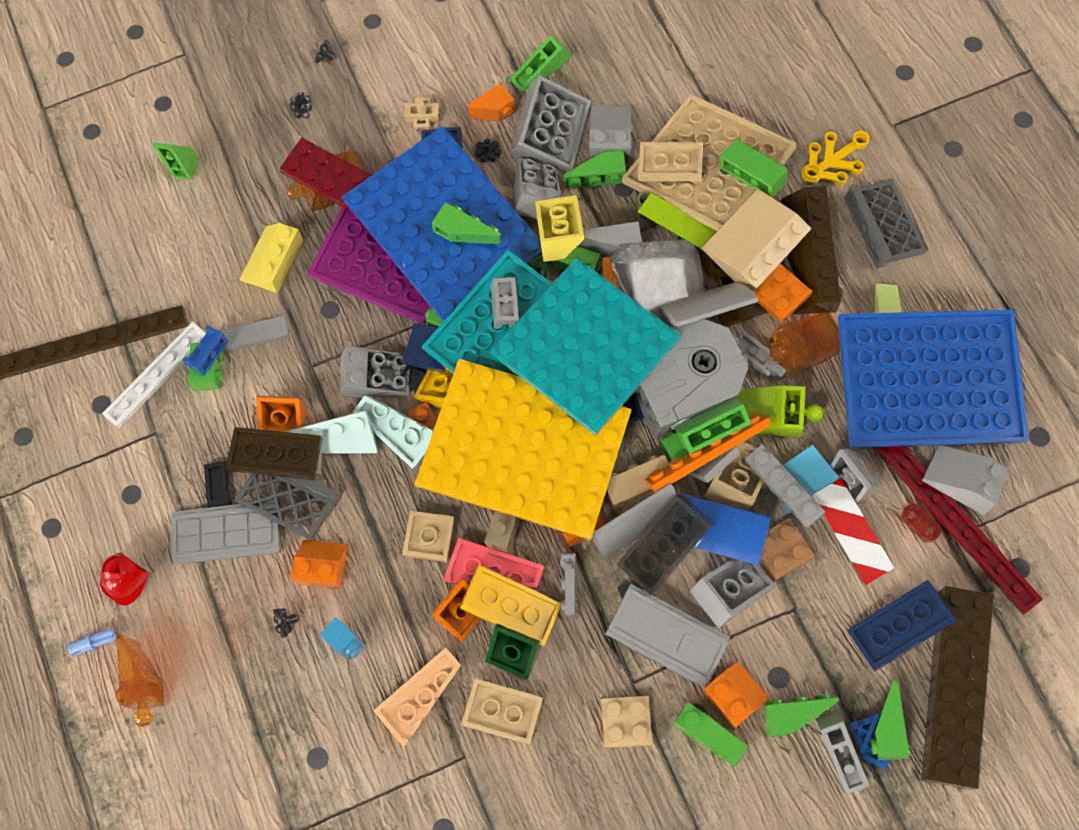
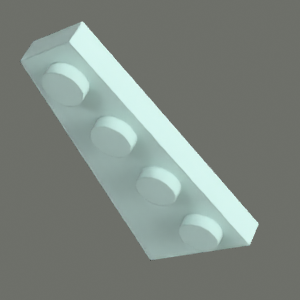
M364 396L353 413L367 410L373 432L412 469H417L424 459L434 430L371 396Z
M367 410L283 431L321 436L323 438L320 449L321 454L379 452Z

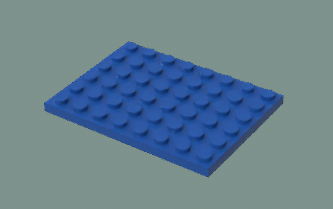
M443 125L342 196L345 204L442 322L446 320L507 250L511 251L527 265L542 255L540 239ZM445 202L449 205L454 204L460 207L465 214L478 217L483 224L496 227L499 233H501V243L451 242L433 232L432 222Z
M1014 310L838 315L849 448L1022 443L1029 441Z

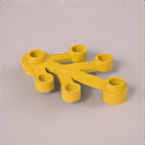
M857 131L853 135L851 143L833 154L837 134L827 132L824 137V143L826 144L824 161L817 165L821 145L816 142L811 143L808 148V154L810 155L809 164L802 169V179L809 184L817 183L820 180L834 181L838 186L845 185L848 179V175L845 172L833 173L825 170L836 168L850 170L854 175L861 174L864 168V164L861 161L851 162L841 159L856 149L866 148L870 140L869 134L865 131Z

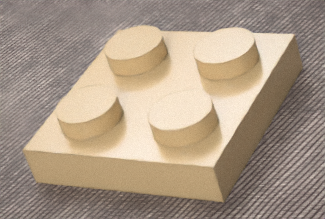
M410 511L402 555L404 557L448 562L455 517Z
M649 696L601 699L604 748L653 745Z

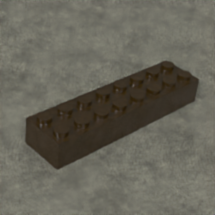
M945 586L938 591V594L957 621L934 635L921 781L971 791L979 788L994 594Z

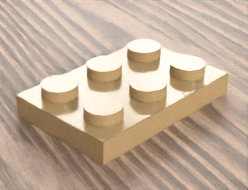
M641 142L638 181H702L703 142Z
M475 678L461 725L531 745L543 698Z

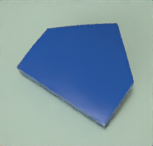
M877 713L874 716L849 723L861 758L885 770L889 760L878 761L877 754H872L870 739H874L881 714Z

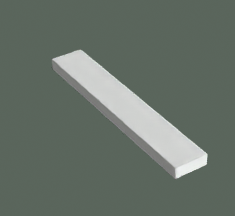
M192 322L102 414L120 429L184 363L182 359L184 357L189 358L190 343H200L206 332Z

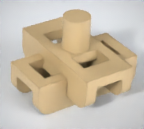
M431 97L415 98V103H405L404 118L406 122H414V131H418V128L430 130L431 122L439 121V103H432Z

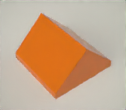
M256 396L260 430L283 432L305 426L307 407L300 397Z
M462 578L431 614L435 621L461 642L481 620V618L459 608L469 587V584Z

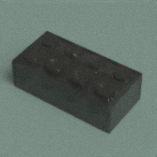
M682 493L677 494L620 559L617 565L652 596L664 585L716 523Z

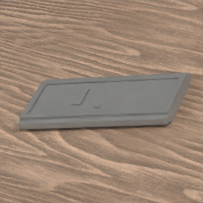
M275 500L263 503L264 511L277 510ZM241 504L172 512V559L174 565L281 553L280 525Z
M632 584L629 585L605 633L609 637L704 688L709 684L730 639L729 636Z

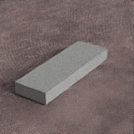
M285 316L223 330V334L229 341L225 346L227 352L290 337Z

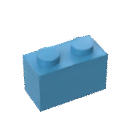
M336 617L319 634L347 660H350L351 657H357L363 649L361 646L364 642Z

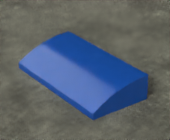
M682 493L674 516L669 541L759 565L762 561L771 517Z

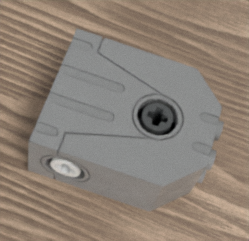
M706 319L679 327H672V329L682 335L681 339L633 393L655 440L670 432H675V426L734 397L737 398L748 369V359L745 353H741L738 347V339L734 333L731 334L728 327Z

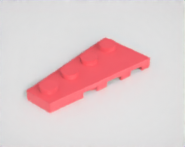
M458 538L443 581L458 583L462 578L467 584H470L477 566L481 565L528 588L538 589L545 566Z

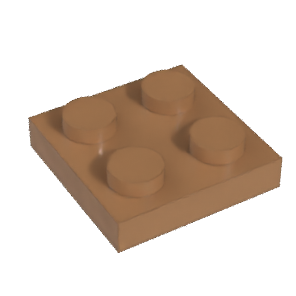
M790 518L768 530L762 562L775 581L815 557Z

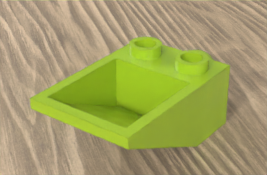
M781 385L742 389L737 396V399L743 403L748 416L753 413H760L770 420L771 426L756 435L802 438L804 417H807L812 422H818L824 416V410L820 405L812 404L808 408H804L805 387Z

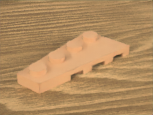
M447 648L443 649L374 710L375 714L403 747L408 743L461 666Z

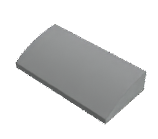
M734 282L659 305L657 308L660 320L668 325L679 327L758 302V297L744 284Z
M671 483L593 532L594 545L604 560L675 515L678 499Z

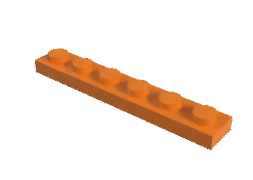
M760 413L749 415L750 425L691 454L688 452V454L681 458H675L670 461L668 466L651 472L650 476L644 479L647 487L656 493L670 483L676 482L771 426L769 418Z

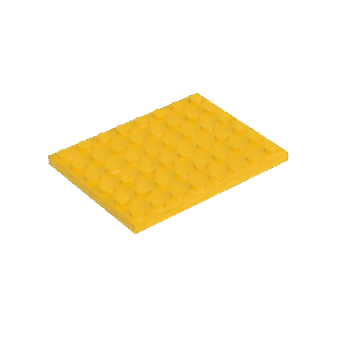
M459 359L415 481V486L591 540L631 409L621 407L595 436L521 377Z

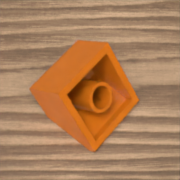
M303 540L294 556L290 579L298 585L341 589L348 544Z
M736 662L702 691L733 730L770 699L739 662Z

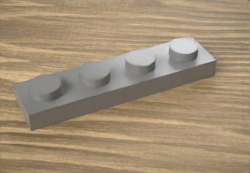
M763 444L745 458V462L806 528L810 527L825 514L824 509Z

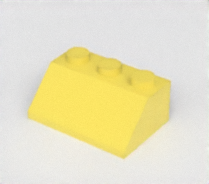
M577 195L535 201L543 261L565 259L584 240Z
M282 223L266 226L240 280L278 293L304 241L299 230Z

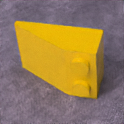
M445 369L444 373L427 370L414 397L417 400L427 402L441 409L453 373L448 369Z

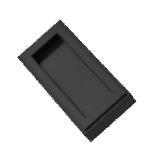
M226 461L204 465L208 508L231 505L229 474L225 469Z

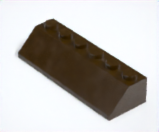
M826 186L804 187L781 198V204L797 213L812 228L787 255L795 277L812 290V295L793 312V315L837 312L841 298Z

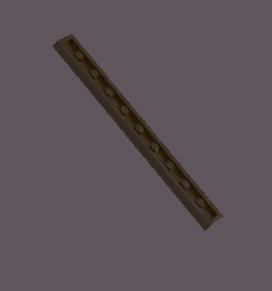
M182 305L0 356V380L188 327L185 308Z

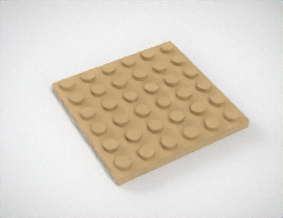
M690 94L652 142H703L702 181H638V158L622 177V183L641 193H653L676 206L698 222L718 231L755 192V189L720 169V155L737 139L742 143H747L759 153H764L771 160L784 165L796 149V143Z

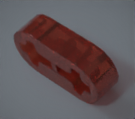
M912 503L902 510V521L922 541L930 543L939 538L941 535L940 525L921 506ZM909 511H916V516L910 519L908 517ZM932 527L934 529L932 534L926 535V530Z

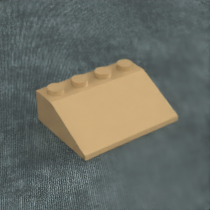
M756 189L701 249L735 282L744 284L753 291L758 288L812 228L797 213L763 191Z

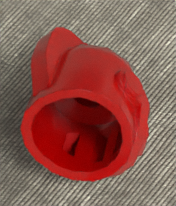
M122 552L115 553V555L105 559L102 564L99 585L103 593L121 606H127L133 603L141 594L150 573L130 560Z

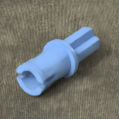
M107 629L94 635L89 633L85 638L69 643V653L72 654V657H75L90 650L96 651L99 646L115 641V632L113 629Z

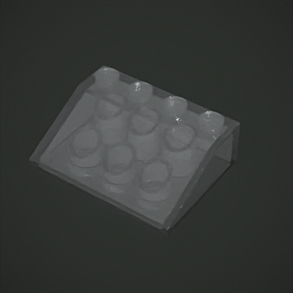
M685 239L620 244L610 259L625 294L648 311H656L659 305L705 292L700 255L694 244Z

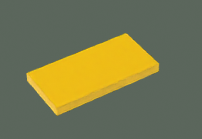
M478 565L459 608L492 624H500L539 640L543 647L561 608V603Z

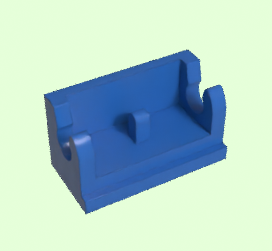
M208 325L205 327V330H207L205 336L190 357L182 359L184 365L205 376L229 342L222 332Z

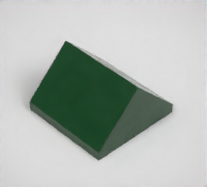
M496 623L485 662L528 680L542 646L539 640Z

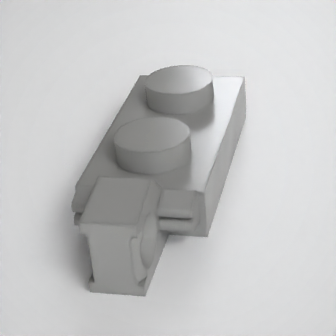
M744 330L738 335V347L741 353H745L751 366L767 377L771 375L778 381L785 376L786 369L779 365L781 361L775 353Z
M562 554L560 566L565 570V576L561 578L562 590H565V599L561 601V609L568 620H576L578 618L576 554Z

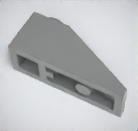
M837 710L815 718L846 795L869 787L839 711Z

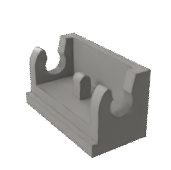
M493 278L491 298L494 329H500L503 324H509V327H513L516 321H519L515 278Z

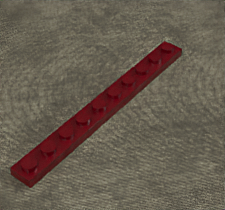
M905 446L873 447L1022 615L1029 612L1043 600L950 496L922 481L926 469Z

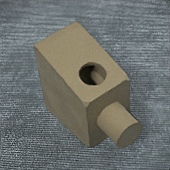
M494 511L485 538L486 546L510 555L521 519Z

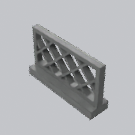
M893 180L861 188L859 185L850 187L844 199L877 269L885 267L890 262L926 253L927 249ZM889 188L892 194L891 198L880 193L881 189ZM868 193L875 196L873 202L866 200L863 194ZM877 198L888 203L886 209L875 204ZM890 205L899 208L900 215L889 211ZM872 209L883 214L881 220L873 217ZM885 216L896 220L895 226L884 222ZM899 222L907 225L908 233L897 228ZM881 227L891 231L889 238L882 235ZM894 233L905 238L903 244L892 239ZM910 240L916 243L918 249L913 250L907 247V241ZM889 245L900 249L899 254L892 255L888 248Z
M251 474L235 501L312 541L334 504H338L341 497L337 491L316 480L274 476L277 479L273 480V477L269 476L270 481L258 484L257 477L259 474ZM280 482L287 483L288 491L277 494L274 484ZM271 485L273 495L261 499L259 489ZM256 490L258 500L252 502L243 500L247 492ZM301 491L305 492L307 501L295 504L293 494ZM290 495L292 505L280 508L278 498ZM275 500L277 510L264 511L263 503ZM322 501L327 504L322 512L314 514L312 503ZM309 505L311 515L299 518L297 508ZM293 509L296 519L289 522L283 521L281 513ZM312 519L314 526L310 533L302 531L300 523Z

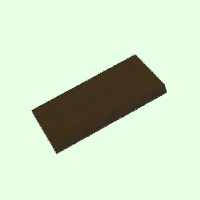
M234 427L225 469L231 472L315 480L323 438L319 435Z

